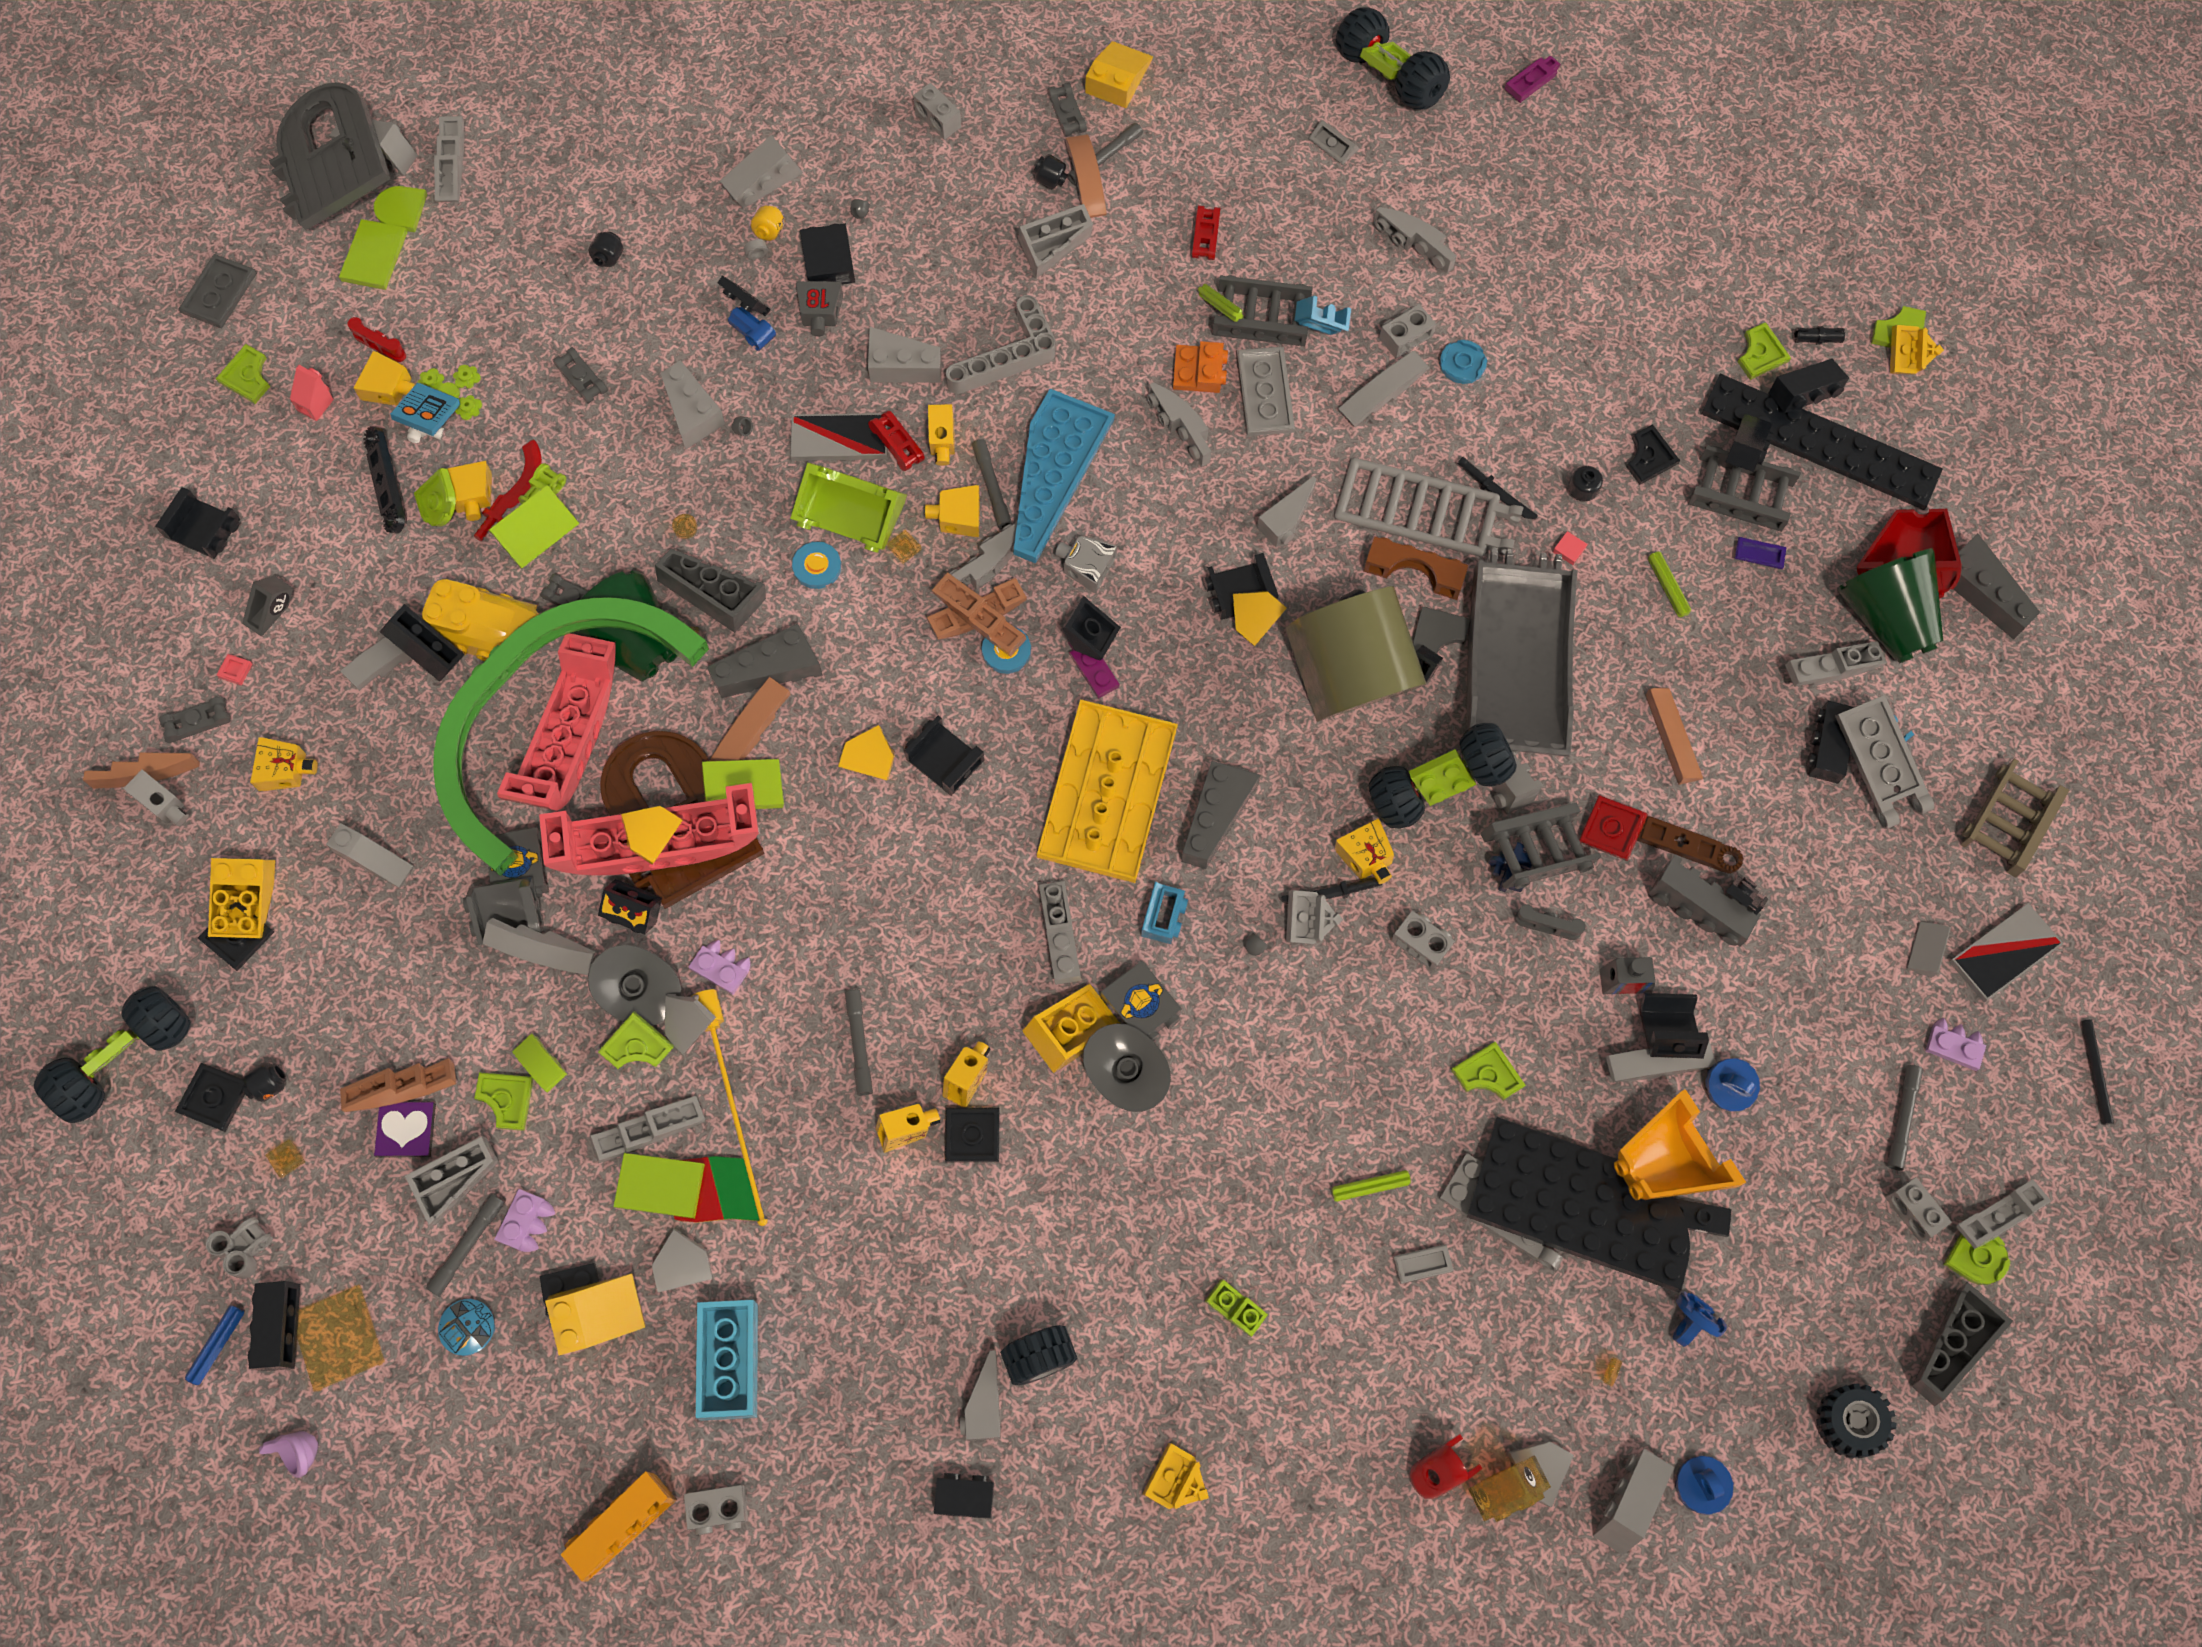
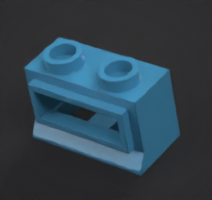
M1317 296L1297 301L1295 321L1299 322V325L1308 326V328L1328 335L1339 333L1341 330L1349 331L1351 308L1347 307L1337 312L1333 304L1325 306L1324 309L1318 308Z
M1155 882L1141 937L1167 944L1172 943L1173 937H1179L1182 923L1177 921L1180 913L1185 914L1188 899L1184 898L1185 890ZM1164 895L1176 898L1168 930L1155 927Z

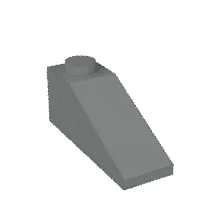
M1314 476L1259 516L1257 528L1275 547L1282 543L1286 545L1294 538V533L1315 489L1317 479Z
M340 823L326 844L337 856L398 888H401L414 868L410 863Z
M996 1350L989 1352L966 1406L965 1417L960 1418L961 1435H966L967 1441L1001 1439Z

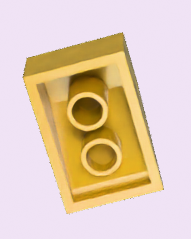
M1112 41L1095 58L1086 74L1085 93L1127 108L1153 56Z
M1088 984L1033 1017L1022 1032L1051 1071L1055 1073L1084 1053V1048L1089 1038L1098 1029L1107 1025L1120 1024V1022L1091 984Z
M632 1273L553 1294L545 1300L559 1356L585 1349L646 1327Z

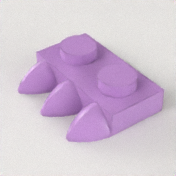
M720 940L713 941L706 947L702 946L688 968L734 995L749 972V957L733 964L735 961V949L727 950L718 955L720 952Z
M1941 1018L1932 1027L1925 1051L1977 1071L1980 1069L1986 1045L1983 1044L1979 1031L1966 1038L1962 1024L1956 1026L1952 1031H1948L1945 1018Z
M518 1189L494 1240L523 1252L538 1250L539 1247L536 1241L529 1234L547 1232L546 1226L537 1217L554 1215V1208L543 1198Z

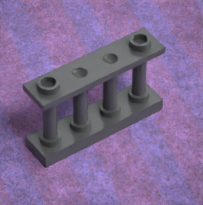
M1220 275L1218 292H1225L1224 297L1232 303L1234 294L1248 295L1245 319L1242 318L1234 322L1223 313L1222 316L1215 315L1212 335L1305 347L1308 326H1301L1299 322L1295 321L1297 301L1312 296L1313 286L1239 278L1233 275ZM1257 296L1271 298L1268 322L1254 320ZM1280 299L1294 301L1292 324L1278 323Z
M1707 445L1700 457L1701 461L1708 462L1702 487L1696 485L1690 495L1688 505L1782 532L1789 522L1791 513L1782 510L1787 487L1795 485L1801 472L1795 471L1790 467H1781L1764 461L1762 465L1757 464L1754 472L1726 463L1730 451L1723 450L1717 446ZM1717 465L1731 469L1725 494L1711 489ZM1741 472L1755 476L1749 501L1735 496ZM1764 479L1778 483L1772 507L1758 503Z
M1577 802L1493 822L1480 833L1484 843L1495 840V843H1499L1511 870L1512 876L1502 884L1504 889L1514 886L1516 889H1521L1528 886L1530 882L1577 870L1583 873L1594 868L1593 864L1601 858L1600 853L1586 856L1572 825L1573 818L1581 812ZM1559 825V827L1563 828L1576 859L1565 861L1551 830L1552 826ZM1538 830V832L1542 833L1555 864L1543 865L1530 836L1531 831ZM1516 835L1517 838L1520 837L1534 869L1522 872L1508 840L1510 836Z

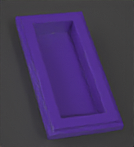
M1738 537L1735 559L1783 569L1787 547Z

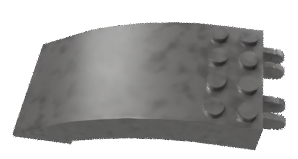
M1492 547L1489 562L1478 560L1473 573L1467 666V730L1476 724L1494 723L1501 729L1512 751L1570 757L1574 715L1573 637L1578 570H1562L1561 554H1556L1553 561V569L1546 568L1547 554L1542 552L1539 556L1538 567L1512 565V549H1507L1504 556L1505 564L1497 563L1498 549Z

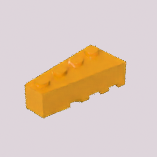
M645 1471L624 1493L616 1497L602 1514L594 1517L587 1524L588 1528L580 1536L579 1534L573 1536L564 1545L566 1549L560 1555L582 1582H588L673 1505L677 1499L656 1474Z

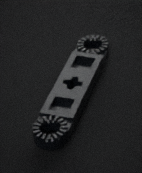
M370 426L365 431L367 434L364 433L366 438H363V440H365L364 445L368 451L366 456L380 514L384 518L383 522H385L383 527H385L386 532L399 534L403 530L405 516L391 463L392 458L389 454L383 429Z

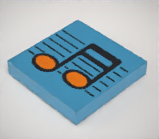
M417 382L390 415L391 419L434 436L459 407L460 402L456 397Z

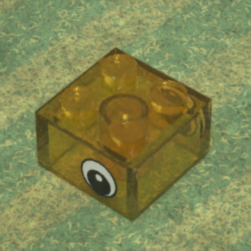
M1534 1455L1485 1478L1468 1488L1484 1522L1493 1517L1498 1522L1509 1517L1512 1513L1527 1509L1544 1499L1543 1492L1551 1488Z

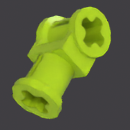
M546 463L541 464L529 480L531 488L524 496L521 495L518 498L519 502L523 504L546 485L555 494L559 493L566 483V476L562 473L557 474Z

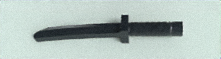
M1464 456L1457 462L1461 468L1482 484L1481 490L1487 489L1490 492L1499 494L1500 500L1508 506H1522L1521 516L1526 519H1536L1538 517L1536 513L1493 482L1495 477L1492 475L1489 478L1485 476Z
M1373 877L1350 884L1342 881L1339 886L1310 892L1324 895L1326 899L1339 896L1345 899L1353 892L1382 886V884H1379L1376 878ZM1289 895L1282 896L1281 901L1288 904Z

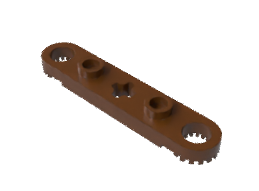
M1647 816L1637 839L1639 842L1728 874L1738 871L1744 861L1743 854L1736 847L1733 848L1732 846L1722 844L1720 841L1651 816ZM1679 837H1682L1683 842L1686 843L1682 847L1677 846L1678 842L1676 840ZM1725 854L1732 855L1736 860V864L1733 866L1726 865L1723 856Z

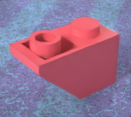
M298 365L295 371L290 400L298 412L318 421L334 399L329 392V387L323 383L322 375L318 371Z

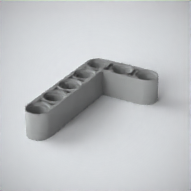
M1023 295L1017 300L1016 304L1017 319L1026 339L950 365L946 370L947 387L950 392L955 394L964 393L1043 365L1055 358V338L1035 297Z

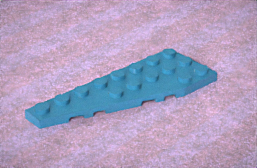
M1049 389L1030 422L1013 555L1036 564L1113 424L1115 414Z

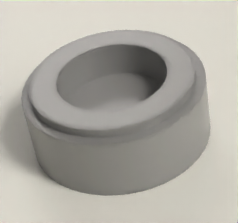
M755 239L745 244L744 252L748 259L755 260L764 257L768 253V247L765 240Z

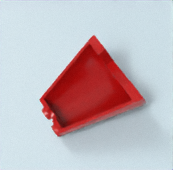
M1914 509L1896 510L1857 565L1858 575L1901 557H1913V553L1933 548L1939 599L1944 597V593L1955 588L1962 570L1948 509H1929V512L1923 515L1918 514Z

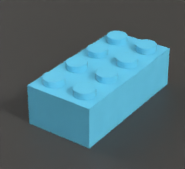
M754 1300L697 1302L696 1418L701 1421L757 1418L758 1304Z

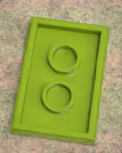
M361 219L340 272V280L342 282L386 290L408 233L406 227Z
M546 485L489 529V532L522 569L578 526L579 522L551 488Z
M779 759L702 762L705 802L727 799L725 788L727 786L752 783L755 809L783 808L784 800Z
M624 1153L613 1207L695 1219L705 1164Z

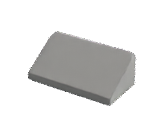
M1323 120L1320 121L1308 138L1342 165L1359 150L1356 144Z
M1919 922L1907 969L1930 978L1938 974L1951 927Z

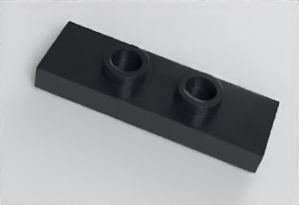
M1674 1198L1684 1215L1688 1230L1723 1237L1729 1236L1732 1209Z

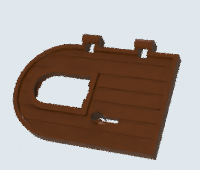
M651 731L628 739L614 750L602 771L600 781L601 797L610 816L649 808L633 779L635 768L647 759L663 761L669 767L687 797L686 800L674 806L705 802L702 762L709 760L696 743L674 732ZM755 838L743 848L716 859L650 870L652 876L649 875L644 879L641 874L646 871L629 873V876L639 889L646 890L651 885L656 895L662 898L661 904L666 909L765 853L757 838Z

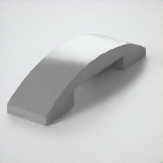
M2032 1179L2014 1190L2007 1197L1982 1212L1974 1214L1956 1227L1972 1247L1976 1249L2015 1227L2048 1205L2051 1200Z

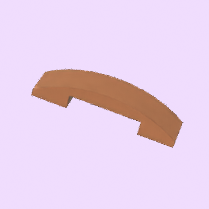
M1088 135L1067 137L1066 144L1078 184L1080 205H1085L1090 218L1105 216L1107 213L1103 187L1091 140Z
M1016 578L994 587V592L983 596L986 604L1002 615L1007 614L1027 600ZM950 608L927 617L937 639H945L974 630L954 611H951Z

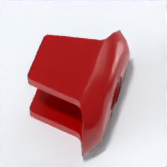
M1461 1434L1445 1442L1411 1466L1409 1472L1410 1482L1414 1490L1424 1499L1433 1500L1463 1484L1483 1469L1478 1464L1467 1471L1461 1459L1451 1448L1463 1439ZM1429 1469L1434 1470L1438 1474L1439 1484L1434 1483L1429 1478Z

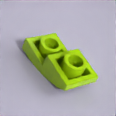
M532 1033L512 1051L526 1071L547 1093L567 1075L557 1059L549 1054L538 1037Z
M1220 1279L1204 1301L1250 1337L1254 1335L1268 1316L1253 1301L1241 1295L1223 1279Z

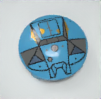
M459 1300L450 1305L440 1318L438 1325L440 1341L453 1354L461 1356L475 1354L482 1350L491 1340L496 1329L494 1317L490 1309L478 1300Z

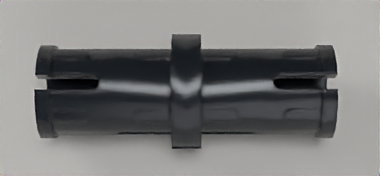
M1817 326L1816 328L1797 327L1794 331V338H1797L1795 343L1810 342L1816 343V345H1822L1827 342L1843 343L1845 340V329L1824 328L1823 326Z

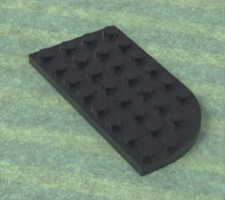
M1499 1117L1495 1119L1466 1216L1467 1218L1678 1293L1683 1287L1690 1256V1239L1686 1220L1673 1196L1635 1200L1631 1196L1629 1186L1624 1178L1619 1176L1614 1168V1162L1618 1159Z

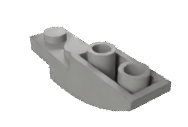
M1382 207L1376 210L1374 218L1376 228L1380 232L1388 234L1397 246H1402L1405 250L1415 246L1417 252L1427 256L1437 269H1442L1446 273L1453 269L1457 255L1444 245L1446 235L1425 221L1407 213Z
M1154 382L1149 384L1147 400L1152 408L1157 409L1161 425L1163 427L1167 426L1170 433L1178 430L1181 440L1183 442L1187 441L1190 446L1189 452L1193 460H1198L1201 466L1209 464L1211 450L1205 442L1208 437V427L1201 417L1175 393Z
M1017 522L1005 526L996 536L986 538L979 546L980 557H973L968 561L967 565L959 570L955 569L949 574L966 586L972 584L976 590L987 584L1005 567L1013 556Z
M1878 641L1836 648L1832 653L1790 660L1785 666L1794 687L1809 684V687H1814L1884 666L1887 664V661Z
M1065 881L1041 884L1039 889L1055 985L1081 981Z

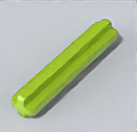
M1208 284L1198 287L1199 296L1231 320L1237 322L1243 318L1242 309Z
M1657 551L1650 554L1648 561L1676 614L1680 618L1690 614L1691 608L1662 553Z
M1404 1170L1334 1186L1331 1191L1334 1201L1338 1202L1408 1186L1411 1183L1409 1172Z

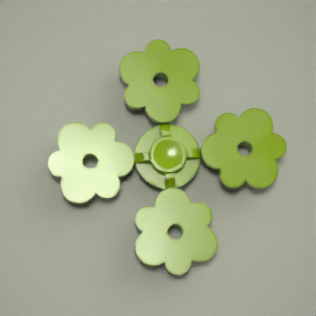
M459 366L458 372L453 374L455 384L451 382L442 383L445 377L443 374H439L435 368L420 374L421 379L418 380V383L459 399L460 405L455 410V413L460 415L463 420H469L472 416L476 417L480 414L481 400L475 399L472 395H468L466 398H459V388L466 386V388L470 389L474 386V383H478L481 380V376L477 373L475 366Z

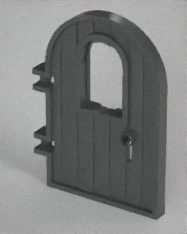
M335 82L315 87L302 95L284 115L276 138L279 155L269 160V162L274 167L272 173L281 181H286L290 193L280 198V201L285 205L283 211L290 218L297 219L298 224L305 230L310 229L391 179L368 106L362 96L351 86ZM331 109L333 110L340 135L315 150L309 130L310 123L319 112Z

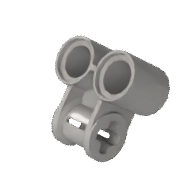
M256 1217L245 1220L232 1234L224 1231H215L210 1234L206 1241L207 1251L216 1257L224 1259V1271L239 1279H247L255 1273L257 1262L254 1256L268 1247L273 1240V1237L270 1234H266L258 1225L259 1221ZM227 1239V1247L223 1251H219L220 1243ZM244 1259L243 1268L236 1271L238 1261Z

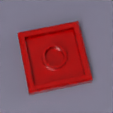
M1599 795L1579 840L1583 845L1628 861L1648 814Z

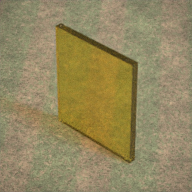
M361 1285L354 1286L351 1289L299 1310L297 1339L314 1392L321 1391L323 1388L385 1363Z

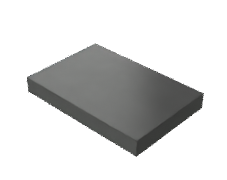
M213 254L178 310L184 315L222 329L257 272L253 268Z

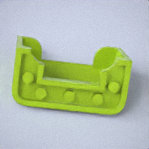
M807 462L790 519L798 521L796 526L811 530L812 526L819 527L858 540L865 544L864 549L878 553L879 549L884 550L905 504L907 494Z

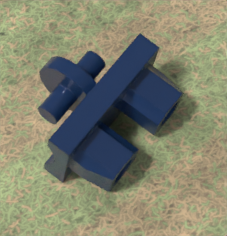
M1517 842L1513 851L1520 867L1528 871L1531 869L1532 864L1526 851L1523 850V844ZM1502 850L1499 856H1491L1489 864L1494 867L1492 874L1500 876L1501 871H1504L1498 890L1506 892L1507 889L1521 892L1523 888L1516 889L1514 886L1504 889L1502 885L1512 876Z

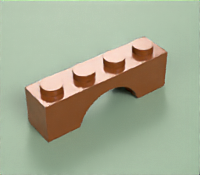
M1374 536L1363 572L1387 579L1396 570L1402 568L1416 569L1429 578L1433 587V593L1457 600L1469 565L1457 559L1441 557L1435 552L1421 551L1412 545H1402L1392 542L1389 538Z

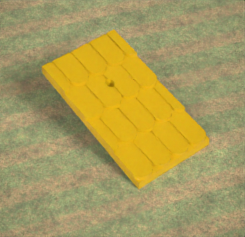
M1080 699L1039 844L1037 858L1136 883L1178 724Z

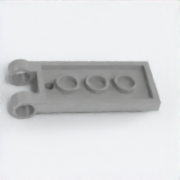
M1885 695L1835 715L1875 804L1877 817L1884 829H1889L1900 823L1899 816L1892 802L1912 795V804L1918 814L1922 815L1934 810L1933 799L1927 791ZM1894 786L1899 788L1898 793L1894 792Z
M1466 1153L1439 1200L1467 1216L1482 1162ZM1471 1219L1550 1270L1557 1271L1563 1260L1560 1254L1542 1246L1540 1243Z

